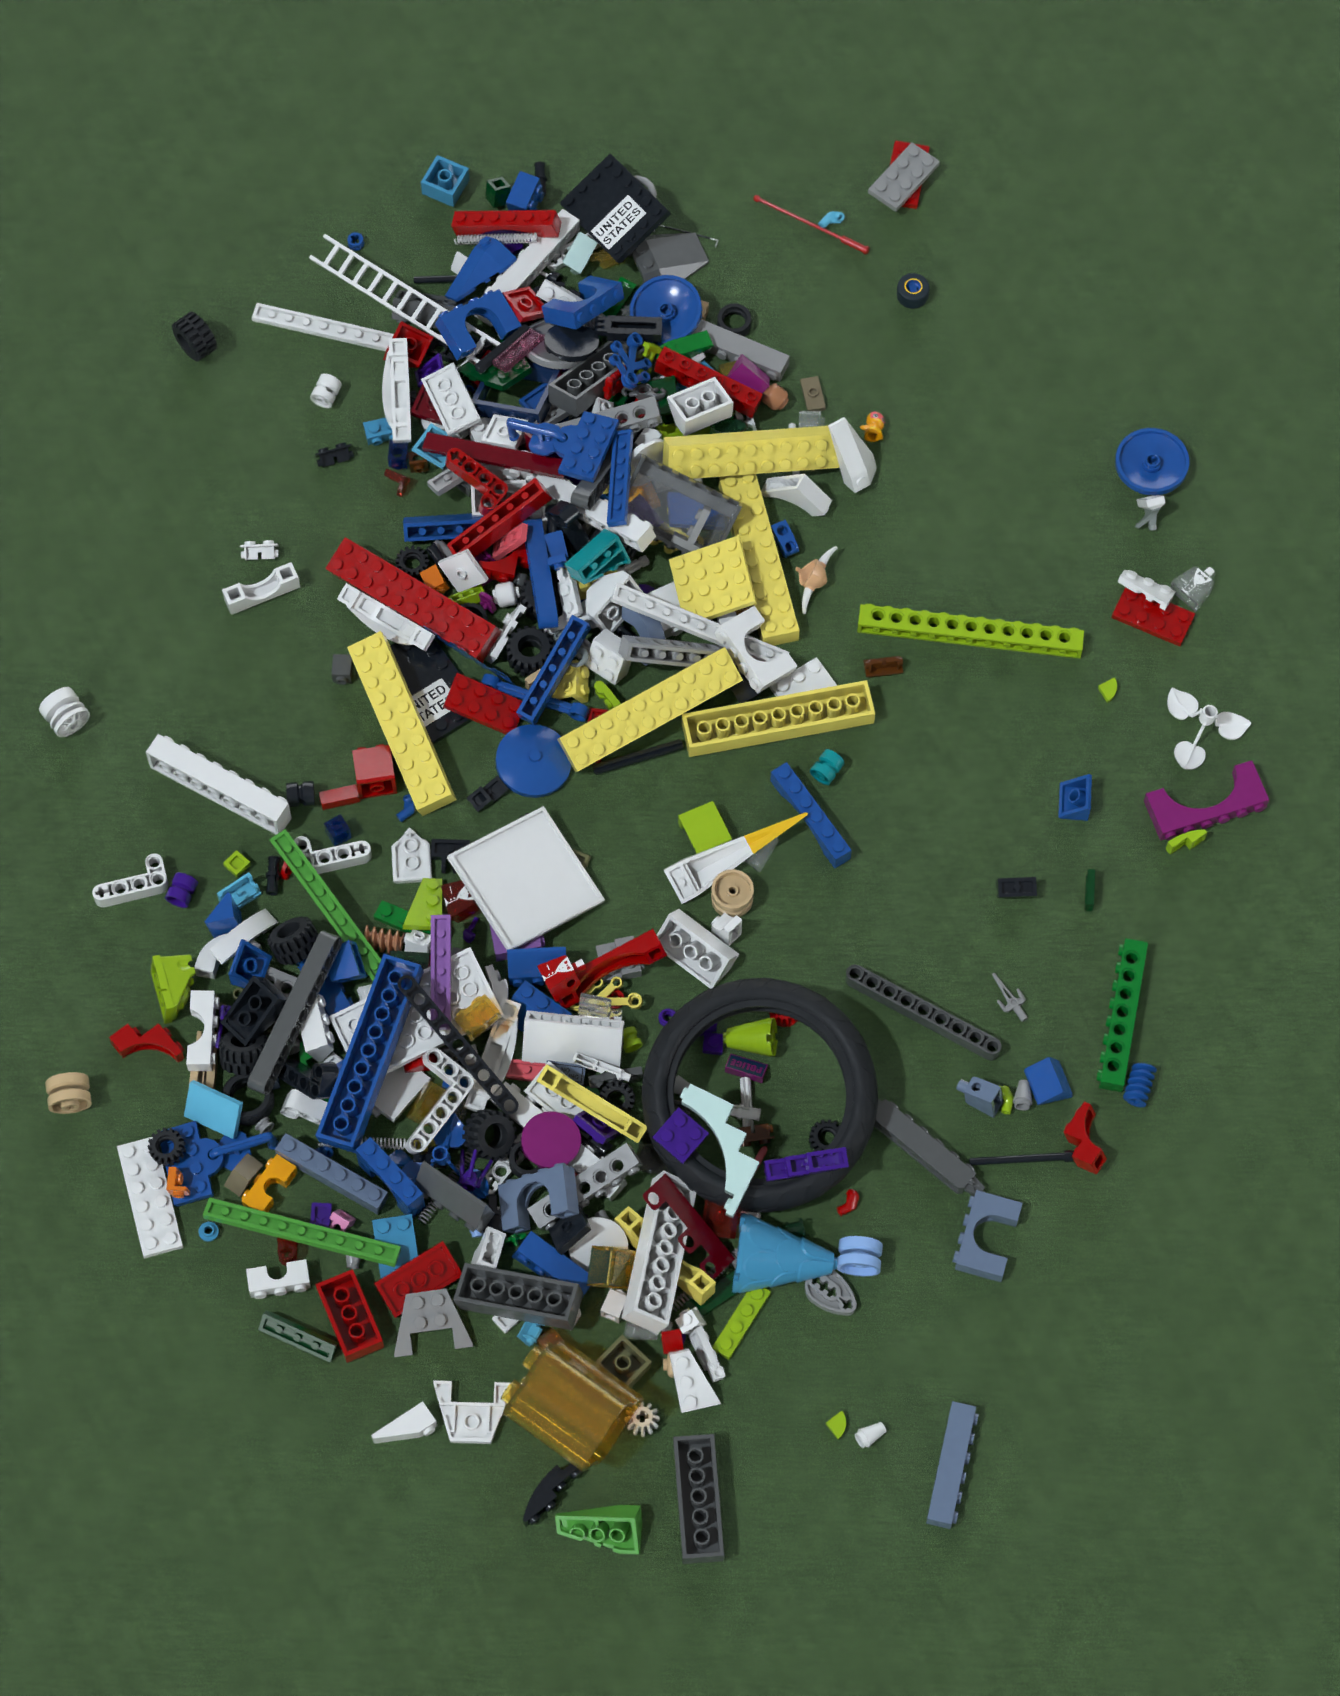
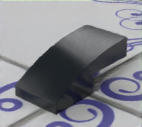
M497 775L484 787L480 786L467 797V800L479 813L496 803L511 790Z

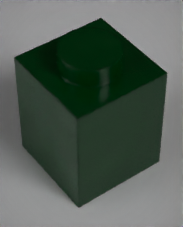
M503 177L487 180L486 200L493 208L506 205V200L511 192L509 183Z

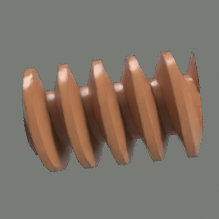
M366 925L364 937L375 951L379 948L380 952L384 953L387 948L388 954H392L393 951H395V955L401 953L404 946L405 932L402 937L399 936V931H396L393 936L391 929L388 930L387 934H384V928H381L379 933H377L376 927L369 931V926Z

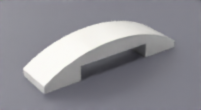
M263 909L236 926L212 946L209 951L221 964H224L236 955L241 939L250 943L262 933L268 932L278 922L266 909Z

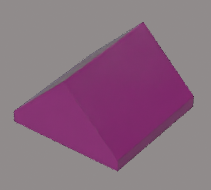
M743 354L739 356L727 377L760 393H763L769 387V376Z

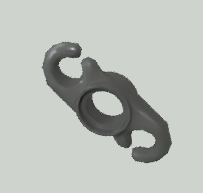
M640 384L634 389L624 387L621 391L625 397L628 395L627 391H632L629 393V396H635L638 400L652 396L659 400L664 398L667 393L664 388H661L660 391L662 393L657 394L656 392L659 389L652 388L649 384Z

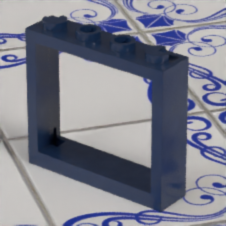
M528 362L532 373L523 379L550 384L562 375V369H551ZM482 381L472 398L480 417L492 418L494 414L525 419L535 424L544 422L552 406L548 401V384L536 409L484 401L491 387L484 385Z

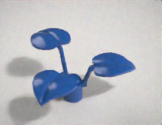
M452 1113L434 1137L437 1147L432 1151L433 1159H431V1166L434 1167L435 1163L439 1166L448 1164L460 1177V1172L450 1161V1154L447 1151L449 1147L454 1149L461 1147L466 1141L462 1139V1134H465V1130H463L464 1124L455 1113ZM412 1160L402 1168V1171L415 1184L423 1162L418 1163ZM473 1169V1171L477 1173V1177L479 1178L482 1172L477 1169ZM486 1177L483 1178L480 1188H475L474 1191L468 1192L478 1199L486 1198L489 1193V1184Z

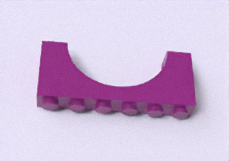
M1253 761L1234 766L1232 771L1234 779L1233 791L1224 801L1212 807L1197 809L1180 805L1168 796L1164 788L1146 793L1144 803L1160 841L1165 839L1172 840L1177 835L1200 828L1207 829L1215 823L1220 822V824H1223L1231 818H1242L1250 812L1265 810L1269 798Z

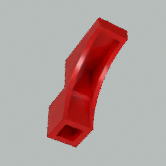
M525 542L517 547L512 554L501 560L479 561L478 564L489 579L497 580L501 583L512 582L516 565L529 568Z
M127 1023L109 1037L112 1046L122 1058L141 1050H156L168 1054L178 1063L184 1059L182 1052L184 1049L178 1041L174 1042L170 1038L172 1037L170 1031L166 1027L162 1028L159 1023L143 1035L140 1034L136 1027L131 1028Z
M1084 1101L1081 1107L1076 1110L1073 1119L1066 1125L1063 1133L1069 1143L1078 1146L1072 1155L1077 1167L1097 1175L1107 1158L1103 1150L1090 1140V1127L1096 1114L1091 1104Z

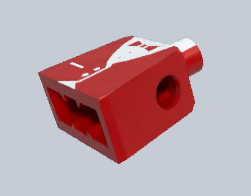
M566 955L537 966L555 1002L580 986L581 982L577 974L587 969L582 959L571 964Z

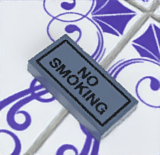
M550 1061L573 1081L584 1085L586 1067L573 1063Z

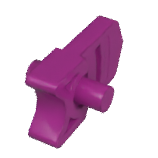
M480 592V605L485 611L487 609L493 614L496 611L493 597L485 592Z

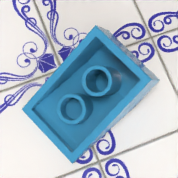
M412 1214L372 1220L375 1240L401 1246V1252L395 1267L378 1263L380 1278L418 1256Z

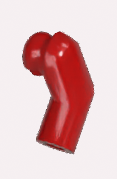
M849 1189L846 1192V1203L836 1207L840 1217L857 1208L859 1193L854 1189Z

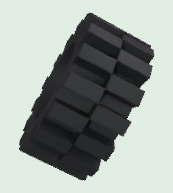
M407 546L405 551L401 549L400 554L397 553L395 563L397 568L415 579L419 578L422 580L420 572L428 569L430 566L428 554H426L424 549L421 551V547L418 546L417 549L414 546H411V549H409ZM410 559H416L420 562L419 566L414 569L407 568L405 564Z
M623 1080L608 1082L602 1088L600 1097L611 1103V1093L615 1091L621 1092L625 1097V1102L616 1107L625 1113H629L635 1103L633 1088L627 1082L624 1083Z
M824 1119L820 1123L816 1122L815 1126H812L809 1135L811 1149H814V1151L825 1150L829 1145L821 1143L819 1136L823 1132H830L835 1137L840 1125H837L838 1122L834 1121L833 1123L831 1119H828L826 1122Z
M163 1128V1131L160 1129L156 1130L158 1133L156 1135L153 1133L151 1135L153 1138L148 1140L150 1144L148 1145V1152L159 1165L167 1166L170 1164V1166H173V1162L179 1163V1158L183 1159V1152H186L184 1147L186 1144L182 1136L172 1128H169V1130ZM166 1140L172 1141L174 1143L173 1150L167 1154L161 1153V1143Z

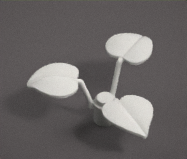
M1173 687L1169 692L1167 706L1172 716L1179 720H1185L1188 716L1193 718L1200 714L1199 720L1202 724L1193 744L1188 741H1182L1174 749L1175 759L1184 769H1196L1205 760V750L1196 746L1205 726L1211 725L1214 722L1215 726L1219 727L1218 732L1222 737L1236 740L1251 725L1249 720L1231 712H1221L1218 714L1216 707L1213 705H1206L1203 709L1200 708L1197 711L1198 701L1195 697Z

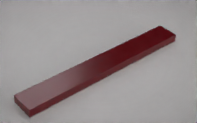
M427 432L422 447L425 452L447 456V452L451 448H458L480 463L565 479V475H561L558 472L563 460L559 458Z

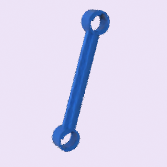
M484 674L481 683L522 700L529 691L528 689L503 682L492 674ZM552 697L546 706L547 708L568 714L572 719L580 722L586 721L590 711L584 704L577 702L571 704Z

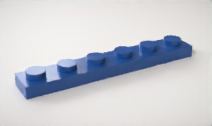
M632 429L616 431L613 438L607 525L609 527L627 525L634 434Z

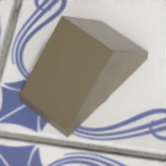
M247 1153L232 1170L224 1186L241 1197L264 1164Z

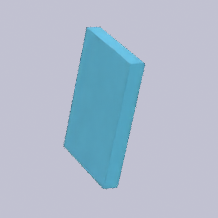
M193 1080L189 1084L184 1117L234 1139L238 1133L243 1102Z

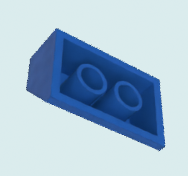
M566 947L507 949L509 985L520 987L525 980L534 986L546 984L537 966L566 955Z
M526 980L511 998V1001L521 1004L517 1017L518 1029L523 1033L527 1010L572 1015V1013Z

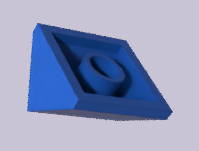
M1091 774L1060 783L1058 818L1088 821L1091 810Z
M229 892L226 893L204 921L213 938L229 933L242 923L241 911Z
M241 939L228 974L231 985L245 988L253 975L265 978L272 956L246 940Z
M1047 1057L1024 1069L1037 1105L1073 1097L1059 1060Z

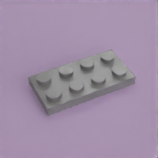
M911 143L868 189V193L897 212L940 165V161L914 143Z

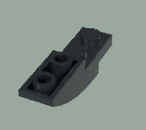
M579 1458L574 1460L564 1470L556 1465L541 1480L525 1509L523 1517L525 1527L529 1524H536L541 1519L540 1515L545 1511L550 1512L557 1505L556 1502L558 1500L555 1492L560 1493L566 1488V1483L572 1478L575 1480L583 1473L584 1465Z

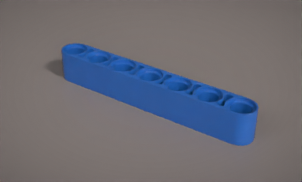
M542 519L524 520L522 523L528 524L525 547L539 629L558 628V614L551 571L547 561L548 553Z

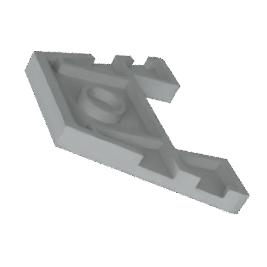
M447 1289L406 1294L394 1357L413 1355L410 1334L452 1328L455 1349L473 1347V1343Z

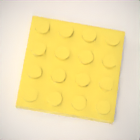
M739 536L669 559L680 608L711 620L757 604Z

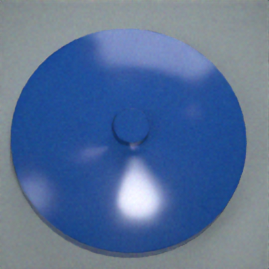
M662 275L646 281L638 288L630 304V316L662 317V342L650 343L663 345L668 341L693 334L701 321L702 302L697 290L690 282L678 276Z
M1144 428L1130 433L1121 441L1116 452L1115 467L1120 479L1130 489L1145 495H1162L1175 490L1185 480L1189 469V454L1185 445L1174 434L1158 428Z
M536 724L519 726L508 732L501 740L496 752L495 764L500 779L510 790L525 797H544L559 790L566 782L571 770V764L557 740L561 736L546 726Z

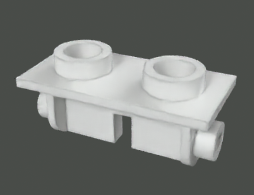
M274 540L263 541V544H256L255 541H246L244 545H240L241 548H244V551H241V559L258 560V553L260 552L262 559H275V557H279L278 550H275V547H279V545L274 544Z

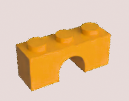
M278 1154L268 1160L262 1174L259 1173L254 1179L252 1188L244 1192L241 1198L243 1206L269 1212L274 1205L272 1197L266 1194V1189L272 1184H280L287 1188L297 1175V1167Z

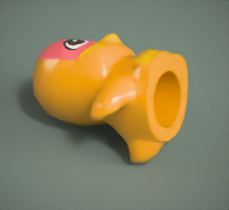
M871 412L866 418L867 425L860 426V429L865 431L864 439L866 441L876 442L883 439L881 430L884 427L885 418L879 412Z

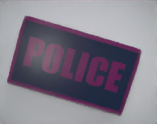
M730 1054L725 1066V1072L739 1077H750L751 1080L762 1083L768 1065Z

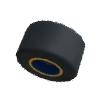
M916 273L902 276L897 285V300L901 305L910 309L923 306L929 296V282L925 277Z

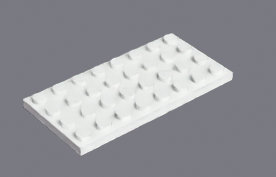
M471 947L451 956V1023L464 1036L504 1016ZM430 966L423 970L424 973L419 985L431 998ZM416 994L414 1002L417 1005H422L425 1001L424 995ZM367 998L329 1016L346 1053ZM413 1006L410 1008L387 1073L422 1057L432 1048H440L445 1045ZM431 1009L427 1011V1018L431 1020ZM439 1030L442 1035L450 1033V1030Z

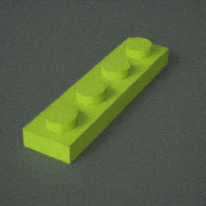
M762 1288L745 1294L712 1347L716 1353L728 1360L731 1358L770 1296L771 1291Z

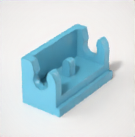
M249 872L217 893L220 902L226 893L229 892L239 909L262 895L258 884H255Z

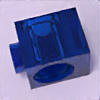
M390 439L388 451L389 467L397 470L407 468L408 442L393 443V439ZM396 454L402 455L401 457H395Z
M341 814L324 823L325 833L334 846H338L352 838L350 828Z

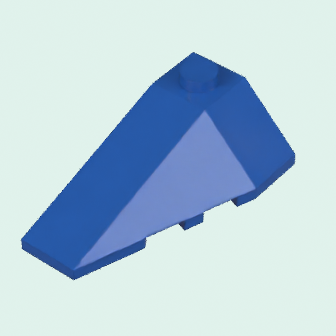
M489 236L482 238L473 248L445 295L446 298L456 302L460 301L474 292L477 285L491 281L490 277L497 272L499 274L505 272L517 258L499 240Z

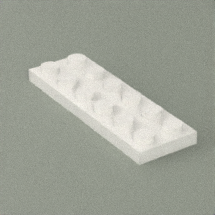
M149 1138L117 1146L144 1258L183 1248L171 1196L166 1190L167 1179L163 1164L159 1165L149 1154Z

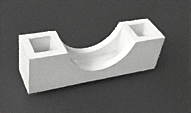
M292 562L275 568L271 575L261 582L252 585L237 583L222 589L224 601L232 615L300 588V583Z
M191 990V1015L203 1022L204 1032L199 1040L187 1046L186 1065L188 1071H212V1064H216V1053H213V1047L216 1046L217 1034H214V1030L218 1028V1016H215L216 1009H219V998L216 997L215 991Z

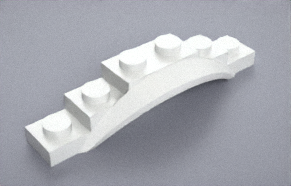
M407 338L389 339V350L383 373V408L386 420L392 428L393 443L411 442Z
M347 583L337 600L346 604L347 608L376 633L381 631L388 640L397 644L415 645L427 651L436 636Z
M502 998L500 1004L504 1016L494 1021L482 1055L483 1061L501 1082L505 1079L514 1054L518 1031L517 1015L521 1006L520 1003L506 998ZM482 1069L479 1071L478 1077L481 1081H485L488 1079L489 1073L487 1070ZM475 1079L474 1086L468 1094L464 1108L477 1112L478 1110L485 1109L490 1096ZM495 1084L491 1087L493 1095L497 1092L500 1085Z

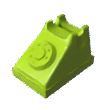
M190 954L162 957L160 955L152 956L151 976L164 1024L172 1023V1020L177 1018L179 1011L184 1009L191 992L190 986L194 984L192 977L196 973L195 968L188 965L189 962L193 961Z

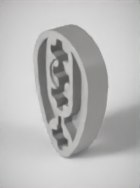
M832 1270L831 1275L819 1277V1282L822 1285L827 1283L828 1290L832 1291L834 1289L836 1296L828 1297V1291L826 1289L821 1291L818 1283L812 1284V1279L805 1281V1294L808 1300L817 1307L836 1315L849 1316L855 1312L857 1303L854 1294L847 1282L836 1271ZM851 1302L852 1309L847 1308L845 1310L843 1303Z

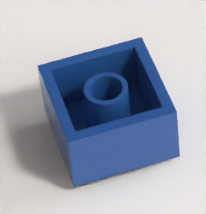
M519 171L506 200L508 211L537 210L538 202H541L544 197L540 178Z

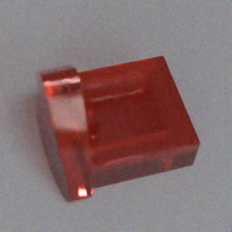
M386 468L384 476L399 483L397 496L402 497L411 480Z

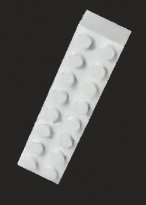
M158 734L146 751L150 768L275 835L283 831L292 819L289 803L285 798L281 796L276 797L268 789L255 786V783L251 780H244L236 772L223 769L219 763L215 761L212 763L206 760L204 755L191 752L187 746L174 743L173 739L168 736L163 737Z
M662 1171L652 1179L651 1186L666 1173L694 1207L696 1192L691 1191L679 1177ZM651 1192L648 1195V1200L651 1204L656 1205L659 1202V1197ZM667 1202L663 1203L657 1210H652L648 1204L646 1205L622 1319L656 1334L669 1325L684 1254V1248L678 1242V1237L687 1229ZM687 1236L683 1238L684 1245H686Z

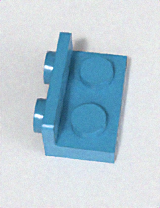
M386 418L363 422L368 445L376 446L389 440L393 442L392 428L389 426Z

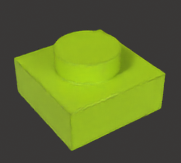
M236 850L223 862V865L238 878L251 863Z

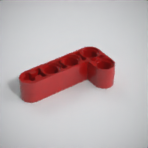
M458 448L448 450L445 460L446 467L483 494L479 504V512L483 516L505 500L508 486L504 481ZM465 468H471L473 472H467ZM480 479H486L488 483H482ZM495 490H501L503 494H497ZM484 503H489L492 507H486Z

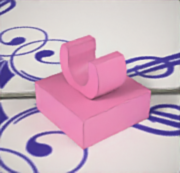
M341 1209L333 1211L329 1218L333 1221L330 1224V1228L333 1229L339 1224L341 1227L340 1231L346 1232L347 1228L353 1226L356 1218Z

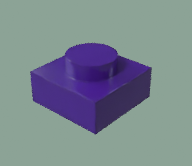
M705 1032L703 1053L722 1055L723 1034Z

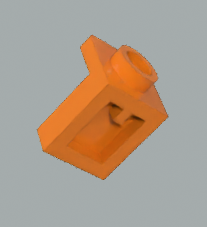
M169 1167L166 1190L174 1198L190 1196L191 1191L185 1186H180L183 1184V1174L177 1167Z

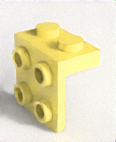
M573 660L571 663H578L579 661ZM570 665L552 698L561 700L573 697L581 703L588 702V694L590 692L588 686L589 668L585 665L580 667H572Z

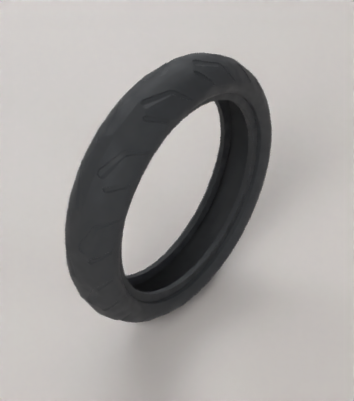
M772 978L740 979L710 988L697 995L681 1007L662 1028L649 1053L642 1082L644 1121L652 1144L669 1171L679 1177L697 1195L724 1207L728 1198H733V1196L725 1193L726 1171L709 1163L696 1150L684 1164H681L652 1139L675 1112L674 1085L682 1059L689 1047L704 1031L734 1015L749 1012H770L791 1017L805 1024L827 1043L834 1053L843 1074L846 1091L845 1112L837 1134L825 1150L846 1147L849 1167L766 1182V1179L752 1178L737 1209L746 1212L784 1211L808 1203L829 1191L843 1180L860 1159L871 1137L878 1106L876 1071L866 1042L851 1020L826 997L804 986Z

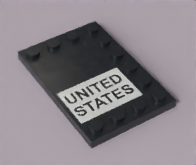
M611 153L559 202L568 213L580 220V225L618 264H621L671 215Z
M433 639L427 651L415 645H401L397 643L390 645L433 745L473 721L443 708L454 677L459 672L435 639Z

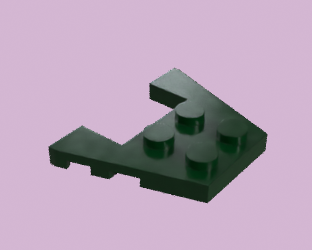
M518 344L483 373L477 372L475 366L469 361L457 368L461 377L464 375L469 377L471 381H482L484 385L501 391H505L532 373L531 367Z

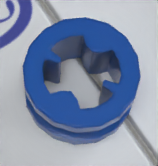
M357 232L351 233L347 239L349 248L353 251L362 249L364 246L363 236ZM353 240H355V241H356V240H359V243L356 244V242H355V244H353L352 241H353Z

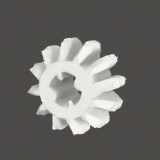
M641 1401L640 1407L632 1404L633 1410H627L629 1416L625 1417V1422L629 1423L627 1426L628 1430L634 1429L633 1435H637L640 1431L641 1437H644L645 1431L651 1435L653 1434L652 1428H658L656 1422L660 1421V1417L656 1415L658 1412L656 1408L651 1410V1403L644 1407V1402ZM640 1416H645V1422H640Z

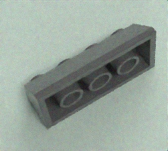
M399 290L394 296L393 306L397 308L407 293L406 290ZM421 293L448 311H452L459 304H468L470 301L469 299H461L456 302L447 299L446 296ZM412 294L402 312L412 317L422 299ZM427 303L416 321L423 325L428 324L437 309ZM392 311L391 319L396 320L398 323L400 321L407 323L408 320Z
M423 1161L415 1185L423 1193L424 1199L431 1198L434 1200L433 1205L440 1210L447 1209L449 1211L448 1215L454 1220L458 1221L461 1219L464 1221V1226L472 1232L477 1230L482 1233L495 1213L486 1203Z

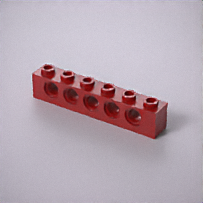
M665 346L656 360L655 372L665 377L675 375L677 382L688 388L715 377L732 399L733 409L750 418H753L760 405L762 393Z

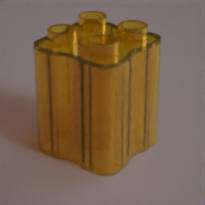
M566 1340L560 1341L557 1345L548 1341L542 1348L535 1346L522 1364L523 1367L529 1370L528 1374L520 1382L514 1379L501 1396V1400L507 1404L503 1411L505 1416L582 1472L588 1470L592 1465L600 1464L606 1458L644 1398Z

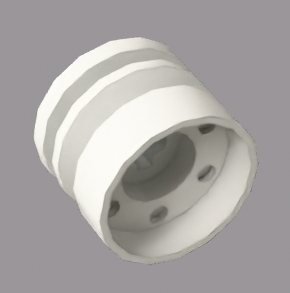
M63 687L52 692L43 700L39 707V712L50 723V727L59 737L72 735L81 729L90 717V712L79 701V697L70 687Z

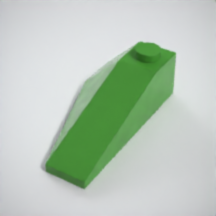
M615 1505L555 1514L557 1534L578 1541L586 1540L594 1543V1546L597 1547L602 1545L613 1549V1552L619 1554L640 1553L643 1524L641 1505Z

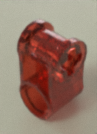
M277 1237L279 1261L282 1265L287 1266L286 1262L297 1260L298 1242Z

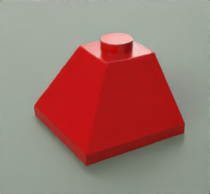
M400 321L393 338H407L408 367L419 368L433 340V336ZM388 346V348H387V350H386V352H385V355H384L383 360H386V356H387V352H388V350H389V346Z

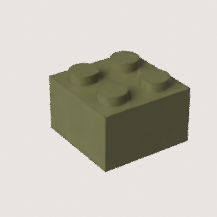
M621 1335L594 1362V1370L618 1393L624 1396L651 1369L652 1361L625 1336Z

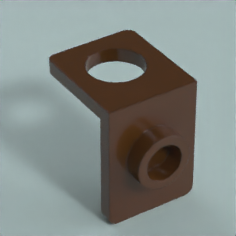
M414 452L408 453L411 473L429 471L428 460L413 461V458L418 454Z

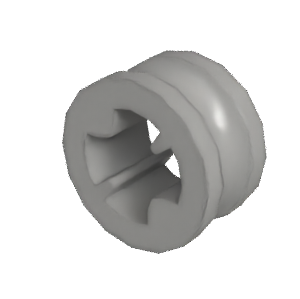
M264 1117L257 1123L255 1130L260 1131V1134L270 1132L275 1124L269 1122V1117Z

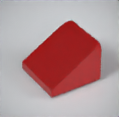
M680 1329L661 1332L660 1336L664 1355L671 1351L684 1350Z

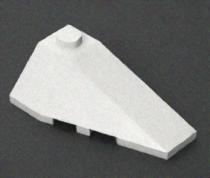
M843 417L828 425L844 484L854 493L871 485L877 469L873 453L846 418Z

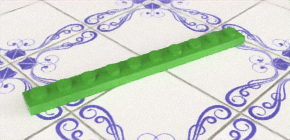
M286 829L269 839L271 844L339 937L342 938V941L350 940L357 943L365 972L373 982L381 958Z
M213 1198L208 1199L203 1213L204 1219L392 1267L396 1266L401 1252V1246Z

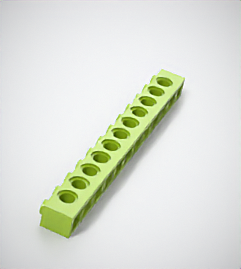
M860 604L857 633L1079 659L1081 658L1084 630H1079L1078 628L1068 629L1057 625L1043 626L1039 623L1026 624L1021 621L1008 622L1003 619L991 620L985 617L974 618L963 614L957 616L949 615L945 612L932 613L927 610L914 611L909 608L897 609L891 606L880 607L873 604ZM879 617L882 620L877 621L874 618ZM897 619L900 622L895 623L892 620ZM911 622H917L919 624L913 625L911 624ZM930 624H936L937 627H931ZM954 626L956 629H950L948 627ZM972 628L975 631H968L967 629ZM990 630V631H992L993 633L989 634V633H986L985 631ZM1008 632V633H1011L1012 635H1011V636H1007V635H1005L1004 633ZM1022 635H1029L1030 638H1025ZM1041 637H1047L1049 640H1043ZM1060 639H1065L1068 642H1062Z

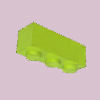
M480 584L448 596V598L459 605L481 602L479 594L484 592Z

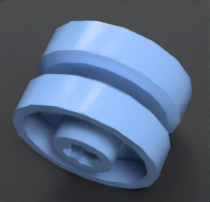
M864 1236L841 1238L838 1251L842 1255L838 1257L837 1270L853 1276L866 1277L878 1275L881 1272V1260L878 1258L882 1256V1242Z

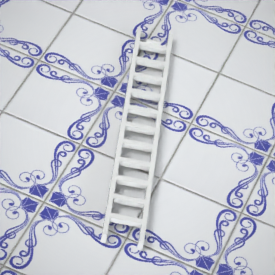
M323 235L324 239L335 246L324 263L312 255L309 257L310 260L447 345L442 335L440 336L431 330L439 318L438 315L447 309L328 235ZM342 249L349 256L339 271H336L329 264L338 250ZM356 258L364 264L352 281L343 274L352 260ZM368 267L377 271L378 274L369 288L365 289L358 282ZM385 276L393 281L383 299H381L372 292L382 277ZM399 285L406 289L407 293L397 308L387 302ZM412 294L422 299L412 317L403 313L402 310ZM428 303L437 310L428 324L424 326L416 320ZM465 321L469 334L473 331L481 336L474 352L466 356L477 363L480 360L475 358L477 353L479 354L486 340L496 346L500 342Z

